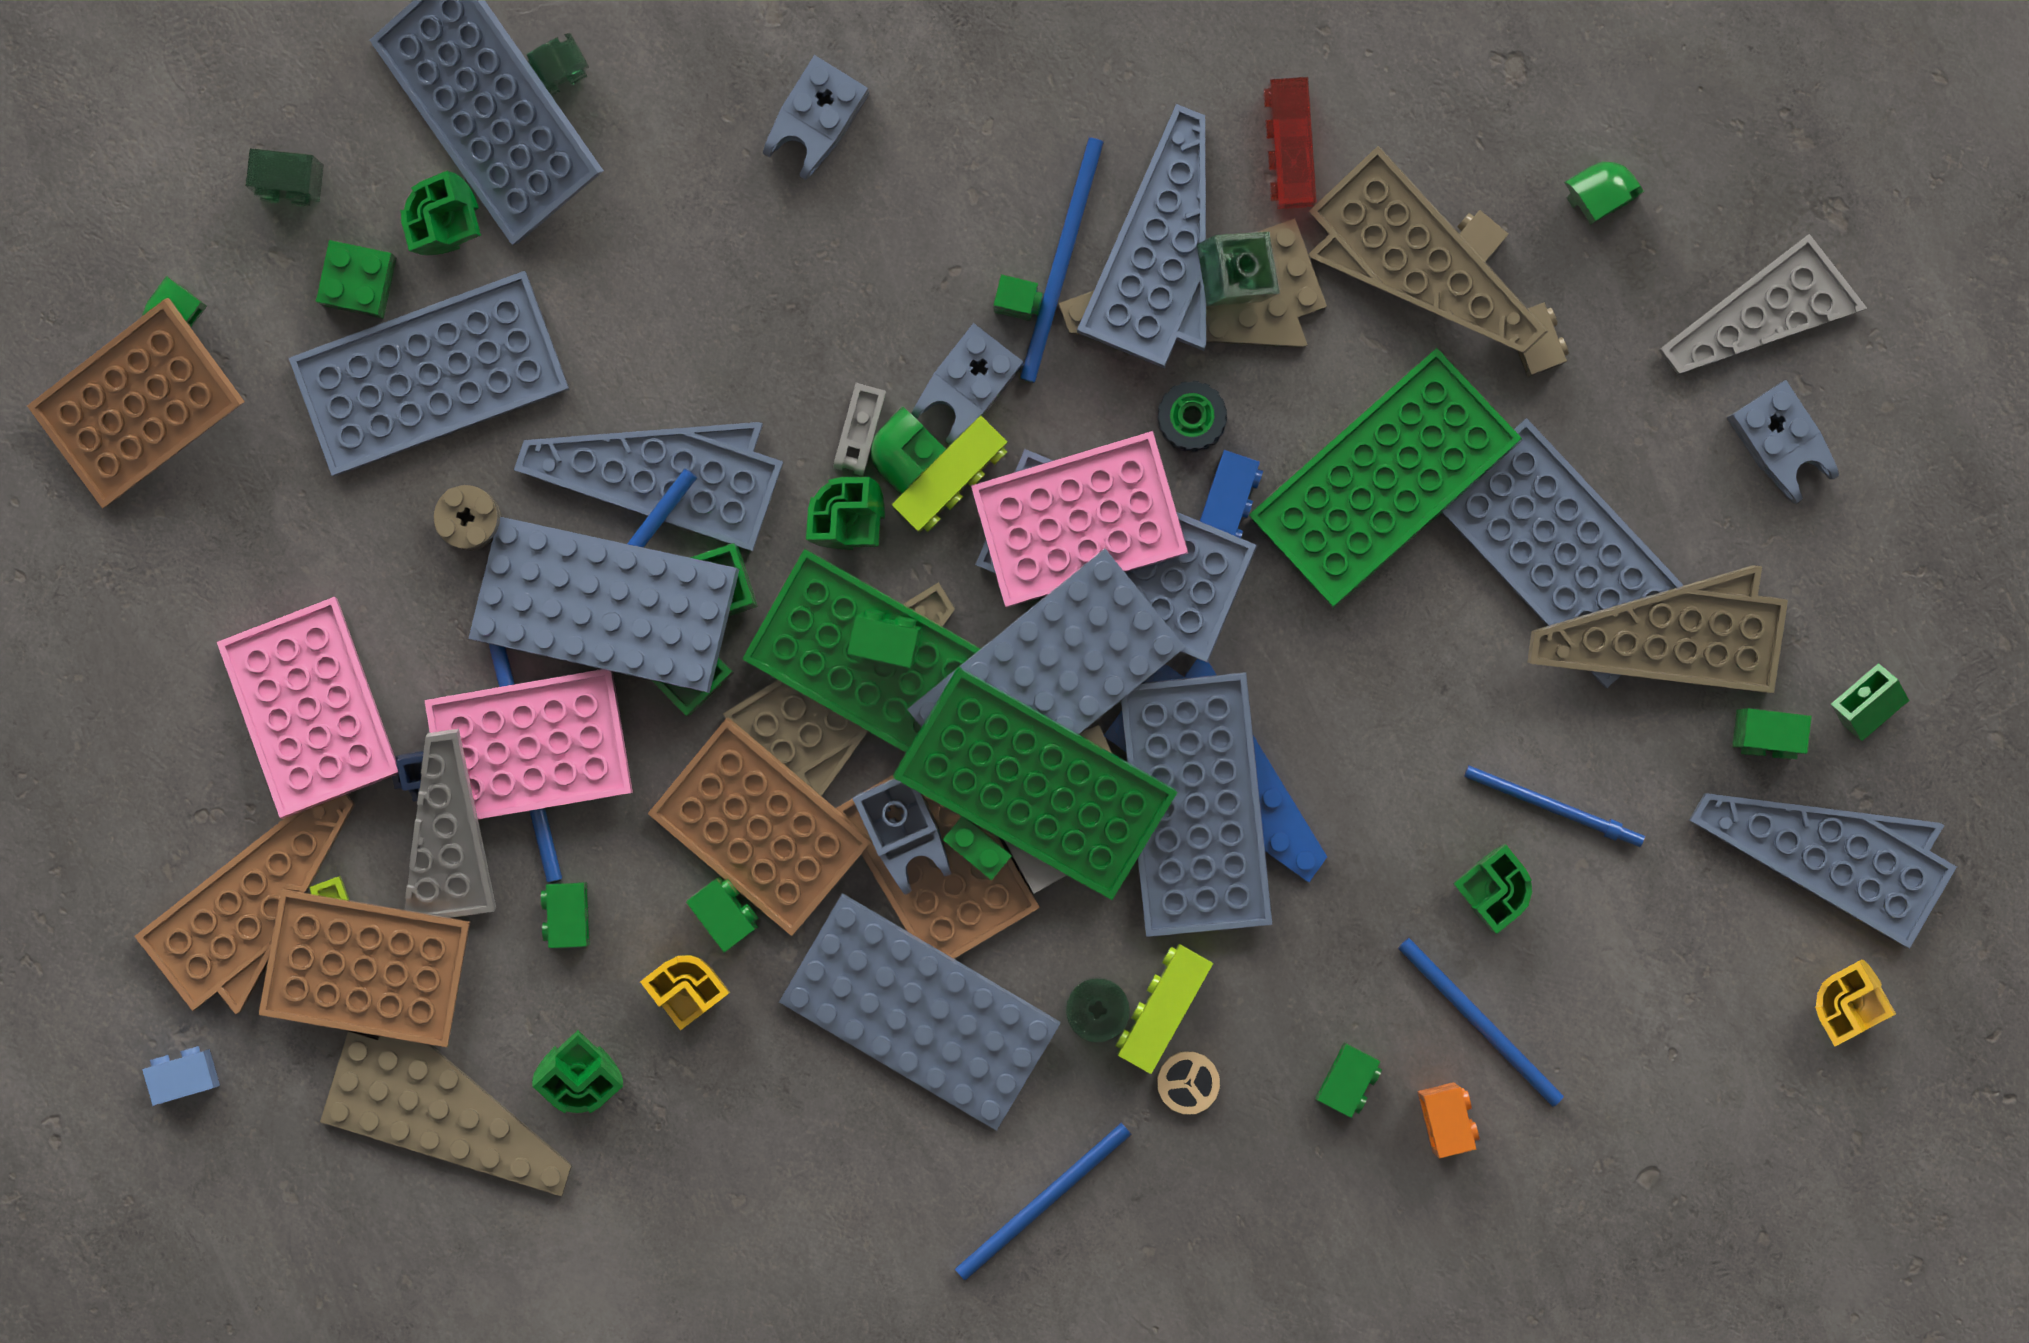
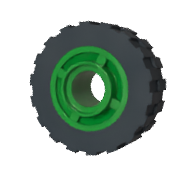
M1199 381L1181 382L1178 386H1173L1168 393H1165L1158 407V424L1163 437L1170 442V445L1174 448H1179L1181 451H1192L1193 453L1198 452V450L1209 449V446L1215 445L1219 441L1227 424V409L1223 398L1220 397L1216 389H1212L1206 383H1199ZM1189 409H1196L1201 413L1202 417L1198 423L1188 424L1183 419L1184 413Z

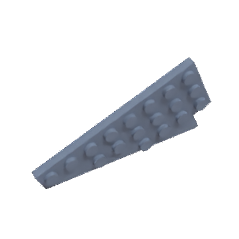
M1176 104L1077 329L1079 334L1164 369L1177 340L1202 351H1205L1206 348L1205 115Z
M752 422L524 440L514 470L649 516L686 468L697 479L664 522L729 544L735 543L738 547L754 551L784 462L754 452L763 423Z
M1704 793L1689 819L1690 822L1909 949L1957 866L1930 851L1944 827L1943 824L1938 822Z

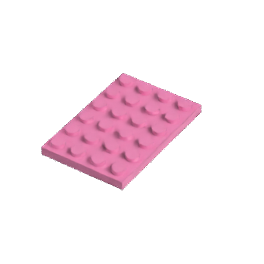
M1153 431L971 486L1003 601L1007 608L1045 597L1104 548L1124 572L1189 554Z
M336 597L217 642L281 819L399 774L393 750Z
M601 669L425 700L430 733L459 729L478 820L633 793L612 671Z

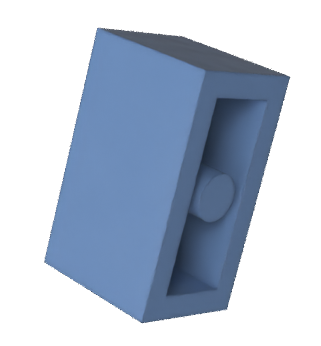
M197 1046L180 1051L182 1057L170 1061L169 1055L150 1060L151 1067L142 1070L152 1105L154 1106L220 1086L210 1049L200 1052V1048Z

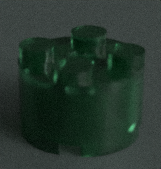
M571 33L564 34L567 38L566 41L560 42L557 37L526 54L529 59L528 63L552 97L560 92L558 88L560 85L568 81L571 85H574L588 77L585 71L589 68V65Z
M1090 977L1075 985L1069 993L1066 1001V1015L1071 1028L1081 1038L1091 1042H1105L1116 1037L1125 1028L1129 1020L1130 1006L1126 994L1117 983L1104 977ZM1096 1001H1101L1102 1007L1107 1008L1106 1013H1100L1099 1018H1095L1093 1011L1089 1010V1006H1094Z

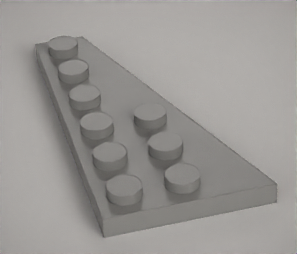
M1808 234L1665 344L1659 351L1678 375L1867 309V307L1812 236Z
M459 729L427 733L409 864V878L405 896V910L447 918L494 912L496 903Z

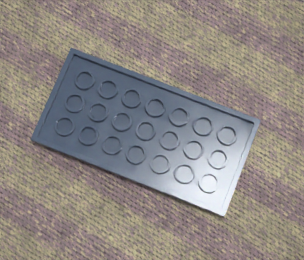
M413 0L369 40L512 245L522 241L604 171L485 0Z
M526 271L289 358L333 477L570 390Z
M1527 418L1514 429L1522 438V442L1442 512L1446 519L1547 626L1684 586ZM1590 671L1605 688H1608L1621 676L1619 674Z
M1024 449L1015 472L1053 460ZM1177 512L1189 554L1125 573L1186 647L1181 652L1208 663L1257 549V545ZM985 541L975 565L996 574L988 544Z
M500 517L498 530L493 537L468 639L710 693L739 569Z
M1104 548L959 667L1079 734L1186 647ZM956 669L907 709L921 727Z
M1246 672L1141 683L1121 699L1127 761L1178 792L1138 857L1146 937L1272 925Z
M843 893L779 1003L996 1131L1061 1023Z

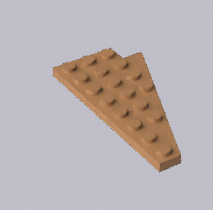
M347 794L284 818L134 936L192 1011L199 1008L216 993L221 995L235 1015L243 1010L268 964L280 891L285 889L307 893L355 805Z

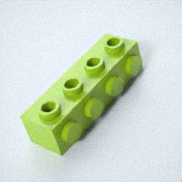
M980 415L892 504V507L918 533L923 529L929 532L941 520L938 514L945 507L951 510L963 498L960 492L968 484L970 486L977 484L985 476L982 470L990 462L996 465L1008 453L1004 449L1008 442Z
M1178 944L1176 949L1173 947L1169 948L1162 961L1166 965L1162 975H1154L1146 990L1151 993L1145 1004L1139 1002L1131 1016L1135 1023L1130 1032L1124 1029L1115 1045L1120 1048L1117 1053L1119 1057L1150 1074L1155 1069L1213 965V962L1181 944Z

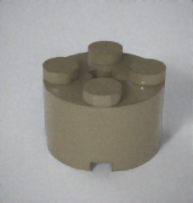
M461 485L448 489L438 500L434 511V523L437 533L450 545L467 551L478 550L491 543L498 530L500 517H502L495 499L482 489L470 485ZM470 510V514L475 516L474 522H468L465 526V521L461 520L463 514H467Z

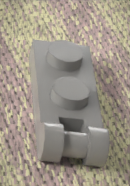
M859 383L855 384L833 464L834 469L842 471L843 468L853 470L856 475L864 476L886 396L885 390ZM849 447L860 450L858 459L847 456Z

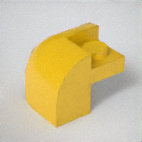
M691 955L677 956L666 961L640 981L656 1004L664 1008L680 1031L730 993L718 975L704 960Z
M1860 960L1831 975L1822 983L1817 993L1815 1008L1819 1020L1834 1047L1896 1015L1881 988L1880 980L1865 960Z

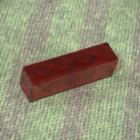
M1308 77L1270 79L1269 88L1263 89L1264 107H1270L1271 117L1270 120L1265 121L1266 138H1272L1273 151H1268L1267 154L1268 169L1274 170L1275 182H1270L1271 201H1276L1277 209L1314 207L1317 200Z

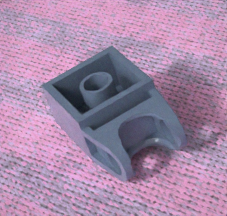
M814 55L781 107L765 143L763 154L771 157L776 150L788 141L802 143L807 149V155L799 175L804 180H807L841 141L869 96L868 88ZM829 95L833 103L831 105L824 104L823 107L819 106V98Z
M973 323L934 372L911 414L918 419L922 413L936 404L949 406L956 415L951 433L946 438V442L951 445L980 415L986 414L1023 367V361ZM981 362L986 364L984 366L985 370H987L986 374L978 373L976 376L972 374L974 370L971 367L972 364H979Z
M1786 380L1727 417L1759 468L1767 474L1781 492L1794 504L1799 503L1803 499L1796 480V473L1801 464L1809 463L1816 466L1830 480L1839 476L1836 463L1820 430ZM1770 417L1778 421V432L1776 429L1772 431L1769 429L1768 425L1771 424Z
M893 778L853 797V801L878 856H880L905 895L912 891L909 884L907 866L914 857H929L941 869L944 876L951 875V868L939 827L923 794ZM895 804L897 808L902 807L904 813L901 814L902 820L897 821L895 817L889 818L887 812L891 811L890 805Z

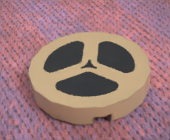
M1184 1051L1170 1056L1163 1063L1157 1077V1088L1163 1102L1171 1110L1181 1114H1197L1208 1109L1216 1100L1220 1089V1078L1215 1065L1205 1055L1193 1051Z

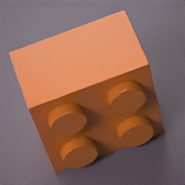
M1454 1082L1417 1091L1432 1152L1440 1159L1476 1150L1475 1141L1480 1140L1476 1123L1472 1122V1119L1468 1117L1467 1110L1472 1109L1468 1091H1465L1464 1088H1461Z

